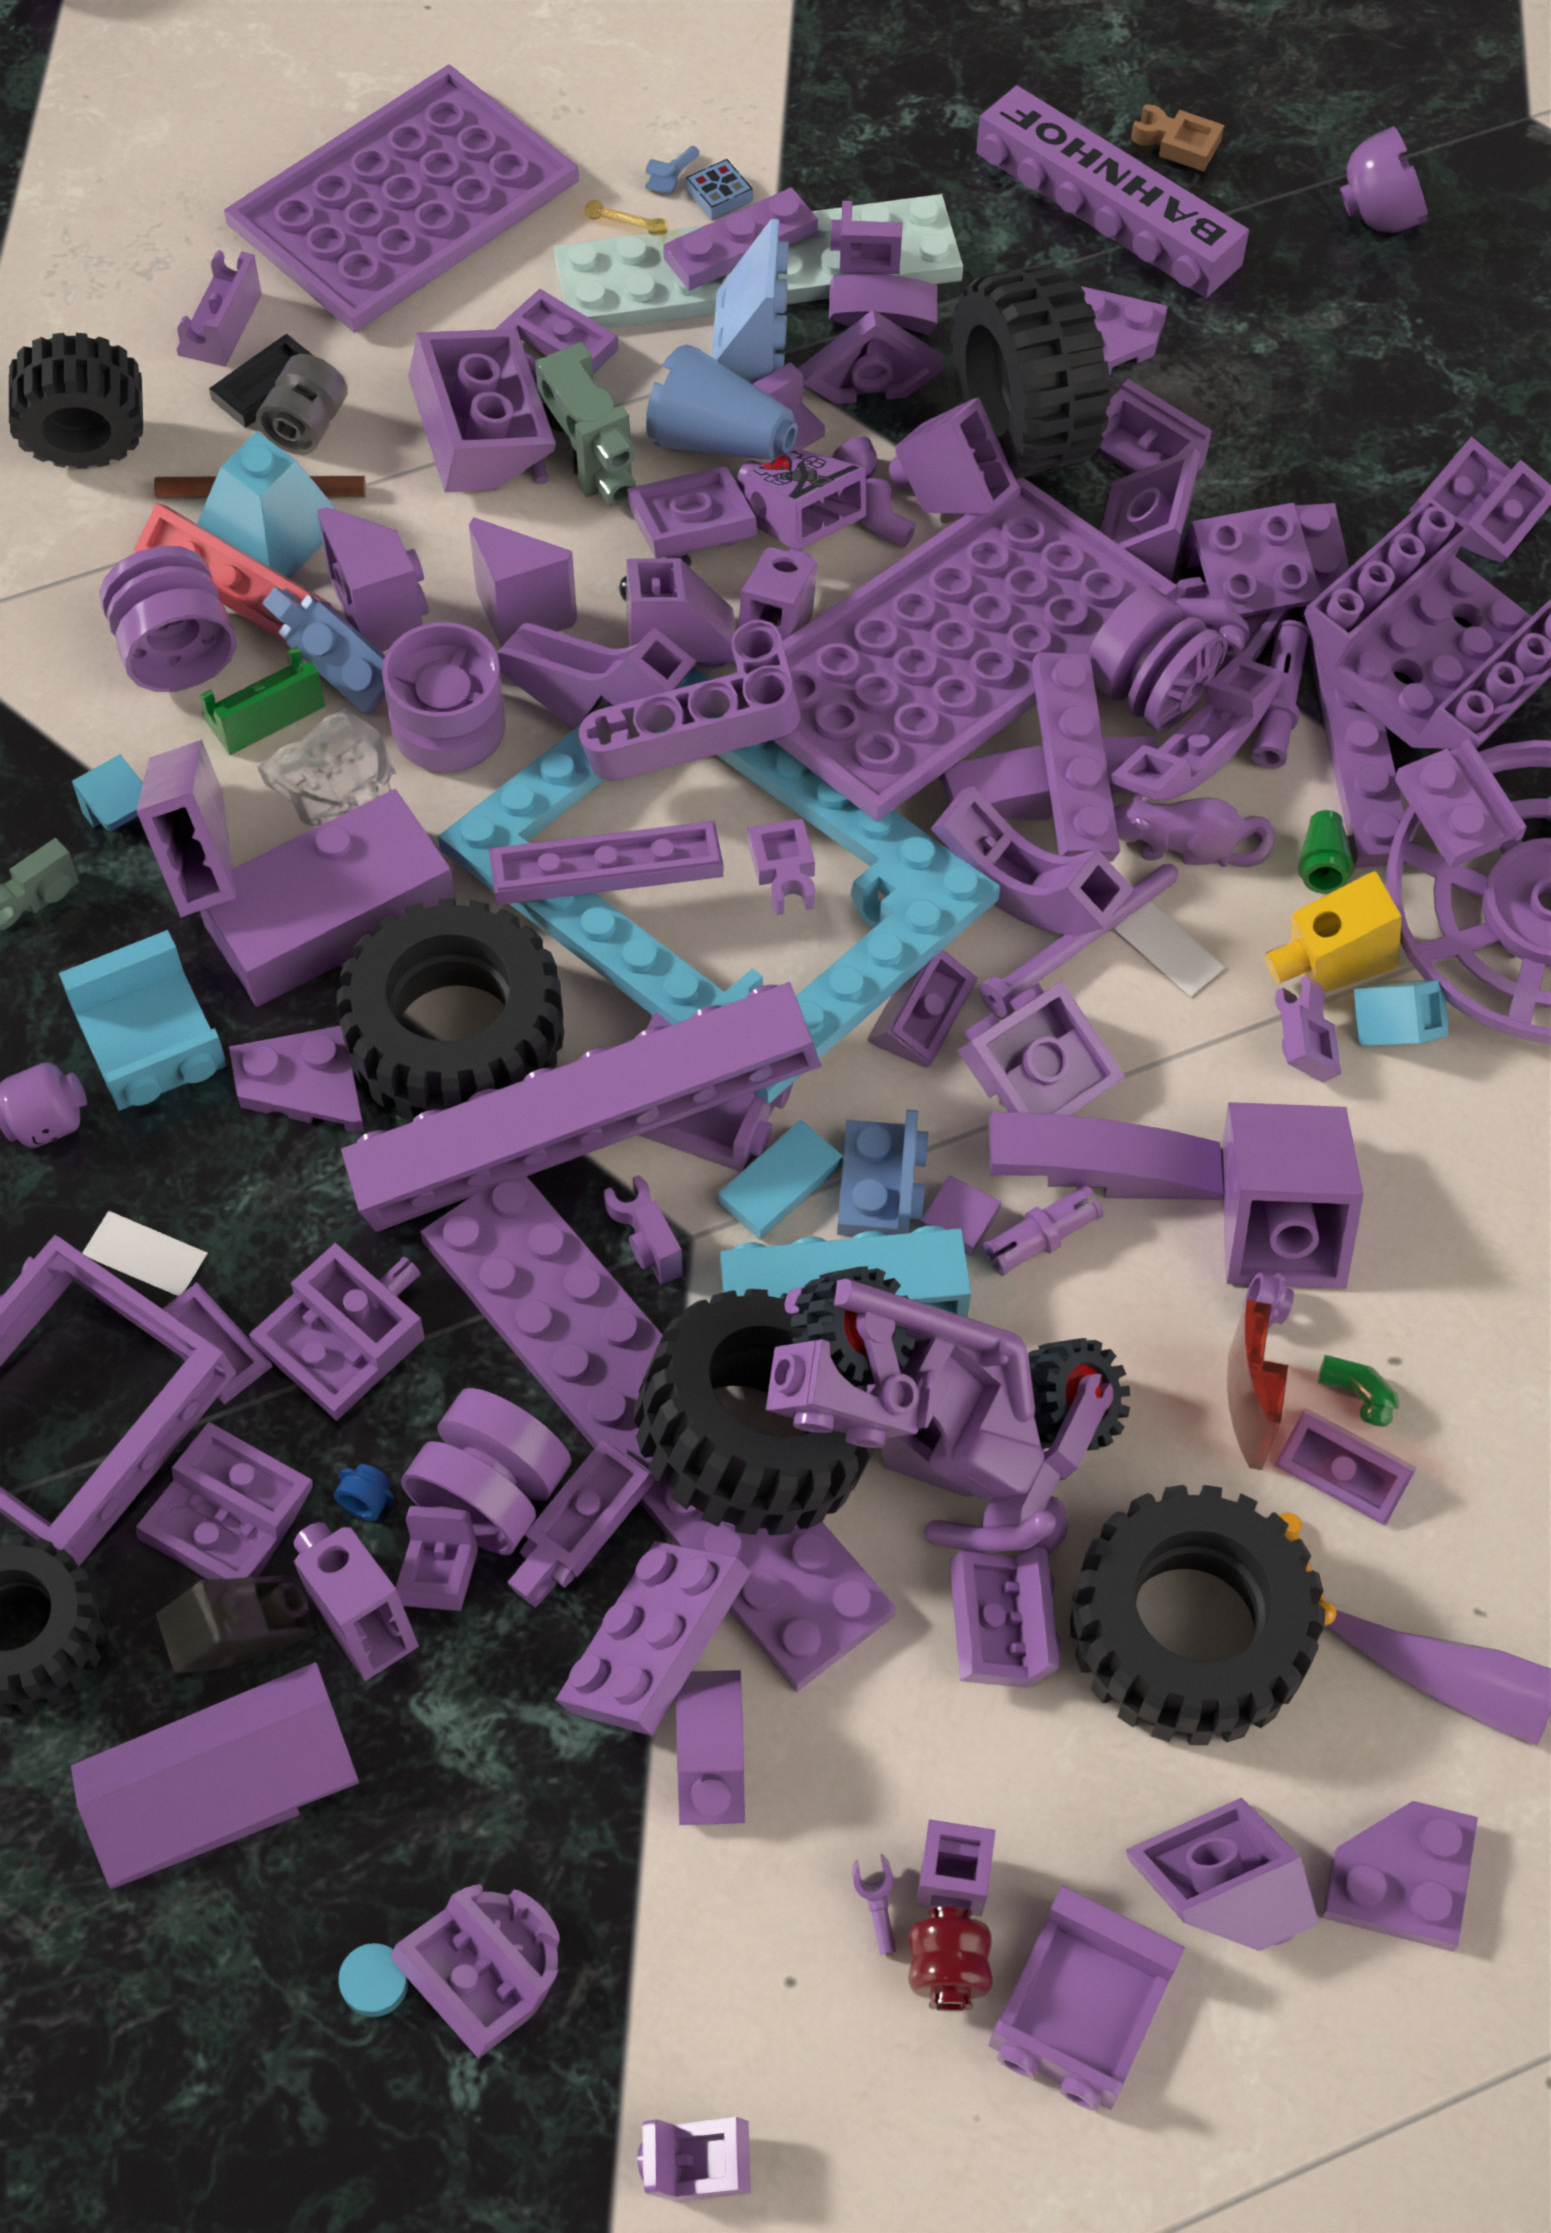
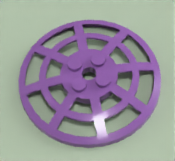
M1531 740L1502 744L1478 752L1492 774L1526 767H1551V741ZM1533 798L1511 802L1521 819L1551 818V799ZM1409 805L1394 835L1386 869V890L1402 916L1400 943L1408 959L1424 980H1440L1439 985L1446 1001L1477 1022L1515 1038L1551 1045V1029L1531 1025L1535 1005L1551 1007V992L1539 990L1545 966L1551 967V911L1544 908L1538 900L1539 895L1551 893V838L1533 839L1522 842L1521 839L1517 841L1511 839L1502 843L1500 850L1503 855L1497 860L1489 876L1461 865L1450 868L1443 856L1441 857L1412 842L1416 830L1422 823L1411 805ZM1404 863L1435 878L1433 887L1434 910L1439 928L1444 937L1416 943L1408 927L1402 905L1401 878ZM1451 886L1482 897V908L1486 922L1459 931L1451 908ZM1499 942L1506 950L1523 960L1517 983L1492 970L1473 951ZM1457 957L1462 965L1480 981L1501 994L1512 998L1508 1017L1485 1008L1461 993L1434 968L1432 963Z

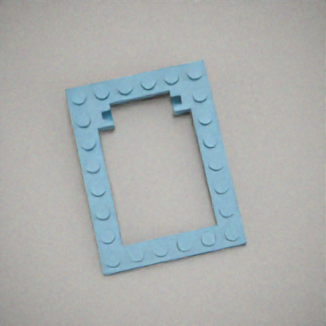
M692 668L678 688L710 679L695 668ZM608 702V703H607L605 706H603L601 709L607 708V707H610V706H614V705L611 704L610 702ZM724 714L716 715V716L712 717L711 719L719 718V717L723 716ZM580 725L438 836L440 851L494 892L489 848L528 844L531 838L604 781L594 774L579 739ZM663 729L661 731H658L657 733H663L668 729ZM770 740L717 754V756L870 866L853 881L850 894L857 912L873 929L796 995L820 1059L923 968L934 956L999 900L1000 886L969 863L957 857L952 851L896 811H891L876 822L777 743ZM878 890L887 896L882 901L878 897ZM595 893L510 904L650 1014L654 1015L656 1011L672 1025L690 1019L695 1012L704 1007L712 1005L725 1006L744 999L751 991L763 986V976L752 968L724 992ZM802 1074L752 1093L759 1095L765 1100L766 1104H769Z

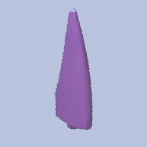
M1336 1610L1335 1621L1327 1626L1347 1643L1388 1672L1436 1701L1488 1727L1512 1737L1527 1740L1529 1744L1538 1746L1551 1713V1668L1497 1649L1396 1631Z

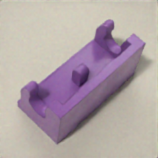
M218 250L211 261L213 278L192 320L188 316H184L177 327L180 341L177 352L178 356L226 367L262 292L254 254L241 251L237 260L238 271H234L226 266L224 263L225 256L221 250Z
M1127 379L1122 384V388L1110 399V405L1106 411L1109 417L1107 430L1102 433L1104 440L1096 452L1133 474L1195 448L1201 454L1198 466L1199 471L1205 465L1212 430L1130 379Z

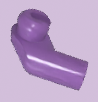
M1221 598L1177 599L1176 603L1181 606L1183 611L1182 621L1189 617L1199 618L1204 622L1205 626L1218 631L1226 637L1228 643L1226 655H1237L1242 652L1245 643L1249 640L1248 623L1226 600Z

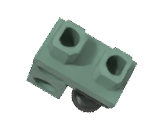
M581 341L536 360L538 393L544 401L543 407L550 427L558 432L565 431L570 440L572 469L574 475L578 474L579 488L586 498L600 492L609 506L627 500L626 488L636 486V481L632 477L631 462L635 459L634 446L630 442L629 414L622 404L614 407L611 394L606 389L594 384L592 355Z

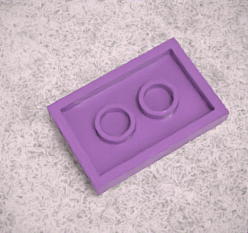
M654 1541L648 1552L639 1560L635 1573L617 1602L606 1613L602 1626L582 1658L572 1667L567 1682L555 1700L570 1714L653 1736L750 1576L751 1571L737 1557Z

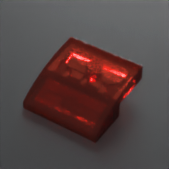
M1246 1300L1229 1349L1227 1393L1233 1429L1240 1450L1249 1468L1262 1470L1281 1423L1289 1365L1264 1361L1271 1304Z

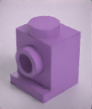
M929 1819L916 1906L938 1909L941 1906H958L970 1909L972 1915L982 1916L988 1897L996 1830Z

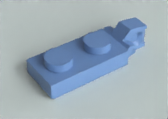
M275 586L262 604L280 621L285 623L278 633L287 640L286 644L291 648L298 646L302 658L306 662L311 661L321 676L363 714H371L385 697L382 677L385 655L327 602L318 601L308 594L301 601L289 589L285 588L282 590Z

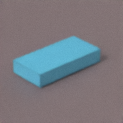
M800 1120L718 1193V1203L761 1240L843 1165V1155L805 1122Z

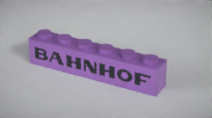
M1018 85L979 117L976 150L978 155L982 156L990 164L996 165L1020 180L1028 188L1034 189L1050 199L1066 212L1072 213L1091 225L1104 236L1110 237L1129 249L1142 260L1151 263L1170 275L1181 285L1189 287L1204 298H1207L1242 266L1249 234L1248 228Z

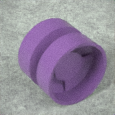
M452 622L424 624L400 636L387 651L382 666V677L391 731L398 750L409 761L419 767L438 772L465 770L486 760L500 745L506 727L499 659L491 642L477 630Z
M466 1388L460 1392L438 1424V1432L444 1443L427 1442L402 1476L401 1484L404 1491L417 1506L432 1508L445 1506L468 1511L471 1515L477 1547L495 1554L509 1555L513 1553L536 1518L535 1509L529 1500L545 1501L550 1497L570 1467L571 1456L563 1443L545 1425L520 1407L490 1392Z

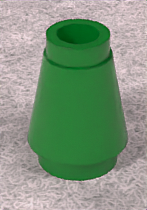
M1331 810L1318 811L1311 816L1297 867L1298 874L1303 879L1305 886L1316 893L1330 894L1347 885L1348 879L1354 872V863L1343 826V819L1340 814Z

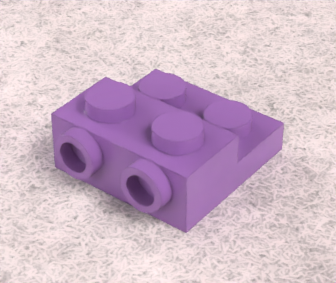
M1062 981L1045 992L1039 983L1033 985L1010 1001L1015 1010L1014 1013L1000 1022L995 1014L991 1013L964 1031L970 1042L957 1050L989 1099L997 1094L1008 1112L1071 1116L1126 1078Z

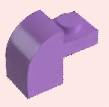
M741 1670L691 1671L676 1696L679 1825L745 1823Z

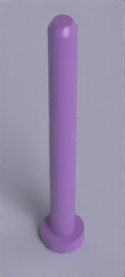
M1162 864L1133 885L1134 890L1104 929L1086 934H1065L1003 980L992 976L982 983L979 987V992L986 1007L1000 1018H1004L1014 1011L1010 1004L1011 1000L1038 983L1173 885L1179 876L1178 869L1173 864Z

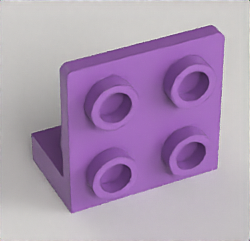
M1294 503L1192 521L1180 549L1185 568L1202 565L1211 598L1226 600L1242 618L1307 606L1321 594Z

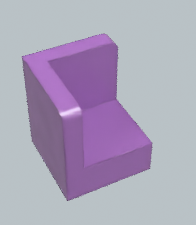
M791 362L753 383L754 386L792 410L794 422L798 425V434L791 450H802L825 436V425L802 403L803 374Z

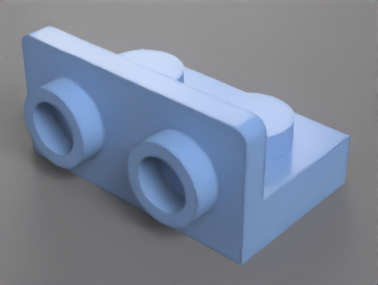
M906 1110L905 1124L846 1120L837 1235L855 1236L868 1231H878L885 1235L909 1233L910 1219H922L925 1184L913 1183L914 1166L926 1167L928 1131H917L918 1110Z

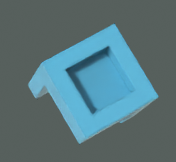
M121 754L72 781L82 813L93 827L102 824L106 830L112 831L138 816L136 811L143 782Z
M1440 980L1389 981L1355 988L1354 997L1359 1043L1363 1046L1421 1044L1449 1036L1446 998L1439 985Z

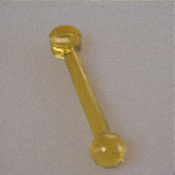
M590 200L585 205L586 216L592 220H597L601 217L648 229V233L655 236L668 232L667 220L664 218L650 220L603 207L602 203L597 200Z

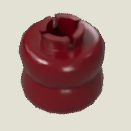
M958 1906L932 1908L928 1911L930 1918L916 1922L909 1931V1946L913 1956L908 1977L909 1985L916 1995L930 1999L929 2008L946 2012L963 2011V2009L970 2010L973 2008L971 1999L985 1996L992 1988L993 1977L988 1962L992 1947L991 1931L985 1923L970 1919L972 1916L970 1909Z

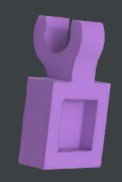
M1304 976L1301 978L1302 994L1298 1000L1295 994L1283 987L1276 992V1006L1282 1012L1281 1018L1284 1034L1282 1050L1287 1059V1064L1323 1083L1341 1074L1335 1025L1324 1019L1323 1003L1325 993L1322 985L1310 977Z
M638 1175L632 1178L633 1190L637 1196L634 1201L629 1203L619 1201L610 1187L604 1190L605 1207L613 1220L630 1224L634 1227L635 1234L629 1236L633 1254L642 1269L651 1266L660 1285H663L682 1276V1249L656 1201H651L647 1182Z

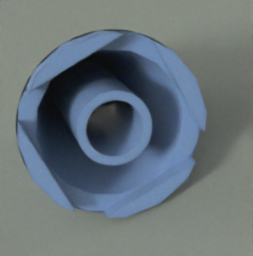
M683 345L677 347L667 357L662 367L670 369L664 385L654 382L646 412V431L648 437L657 439L653 444L670 450L772 460L783 453H788L792 449L798 434V425L794 422L792 410L699 348Z

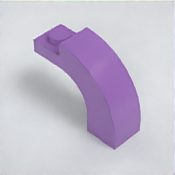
M974 786L961 790L931 828L957 857L969 863L1000 886L999 900L993 905L1009 915L1040 929L1070 935L1086 934L1104 929L1134 890L1097 848L1075 856H1061L1033 845L1019 835Z

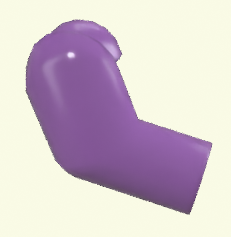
M881 478L867 479L866 517L861 519L863 526L888 540L906 547L915 533L916 523L892 512L889 495L892 493V488L887 481Z

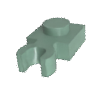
M56 838L9 869L12 879L5 884H0V931L14 924L26 908L35 914L49 903H55L63 899L72 887L80 883L69 851Z

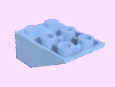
M771 219L717 290L712 358L751 384L783 367L785 361V354H776V350H784V347H786L787 315H777V313H785L787 310L788 279H778V274H787L789 242L779 241V219Z

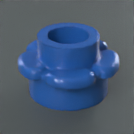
M360 1464L356 1470L345 1468L338 1474L341 1482L334 1493V1498L350 1514L363 1520L375 1521L383 1509L393 1505L394 1495L388 1489L391 1482L380 1470L369 1465Z

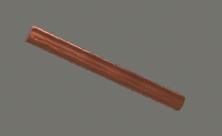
M217 476L155 477L156 498H208ZM310 476L326 497L366 496L365 476Z

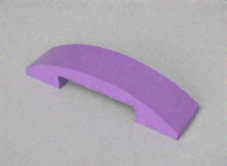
M1236 656L1206 684L1207 703L1159 749L1143 744L1111 774L1112 784L1157 801L1177 798L1200 786L1227 763L1256 728L1283 681V671Z

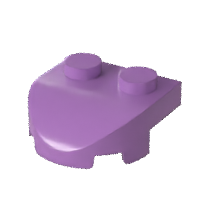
M480 1884L466 1887L454 1893L446 1909L398 1942L390 1956V1959L478 2059L527 2022L539 2009L559 1971L557 1970V1946L560 1940L558 1930L550 1915L533 1898L519 1890H513L510 1895L482 1892L483 1886Z

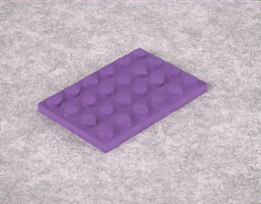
M448 64L224 209L226 224L346 327L356 333L579 182V170L575 163Z

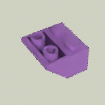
M626 559V621L629 647L639 643L651 628L655 627L694 658L699 666L716 668L725 665L727 662H735L732 651V637L736 631L733 608L682 559Z

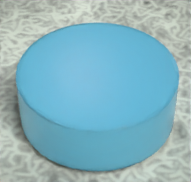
M372 1943L360 1946L346 1957L340 1968V1991L348 2006L360 2015L367 2017L386 2015L401 2004L407 1993L409 1979L390 1959L393 1949L386 1945Z

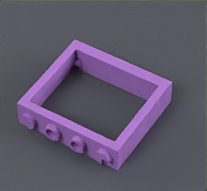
M54 1235L35 1259L30 1256L23 1265L21 1275L5 1294L0 1295V1366L72 1281L186 1360L52 1524L0 1486V1513L36 1540L42 1538L52 1542L58 1553L62 1549L66 1550L74 1557L79 1567L237 1373L223 1351L60 1237Z

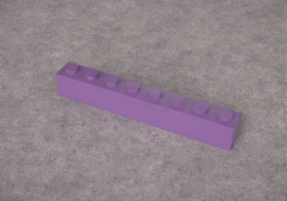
M790 981L779 986L769 984L754 989L746 998L728 1005L704 1007L695 1012L690 1019L669 1027L656 1026L640 1032L634 1040L612 1048L599 1047L589 1050L578 1061L559 1068L538 1069L528 1074L524 1081L500 1090L485 1089L472 1095L468 1102L446 1110L434 1109L423 1112L416 1116L413 1122L390 1131L377 1130L369 1132L360 1137L357 1143L344 1147L341 1151L358 1211L372 1228L378 1232L467 1199L475 1194L494 1189L503 1182L518 1180L822 1067Z

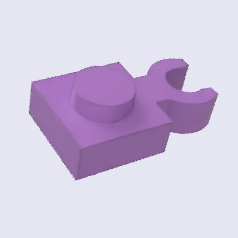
M803 818L747 827V843L758 884L772 883L771 906L773 911L777 915L784 914V897L789 894L801 896L806 910H812L815 904V885L810 877L815 876V859Z

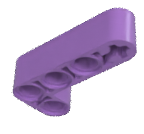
M753 620L741 625L735 631L732 637V651L738 673L610 706L590 713L579 727V739L594 774L600 779L607 781L623 780L778 739L790 734L798 726L801 713L783 641L777 627L768 621ZM772 700H778L777 702L772 704H765ZM724 714L723 716H721V717H719V718L711 719L712 717H714V716H716V715ZM670 728L669 730L663 733H657L658 731H661L663 729Z

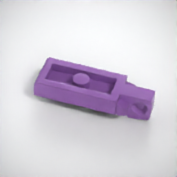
M606 1438L602 1439L525 1533L528 1540L520 1553L526 1560L508 1581V1584L515 1593L536 1608L557 1583L565 1588L574 1579V1576L577 1578L654 1484L656 1479L650 1470Z

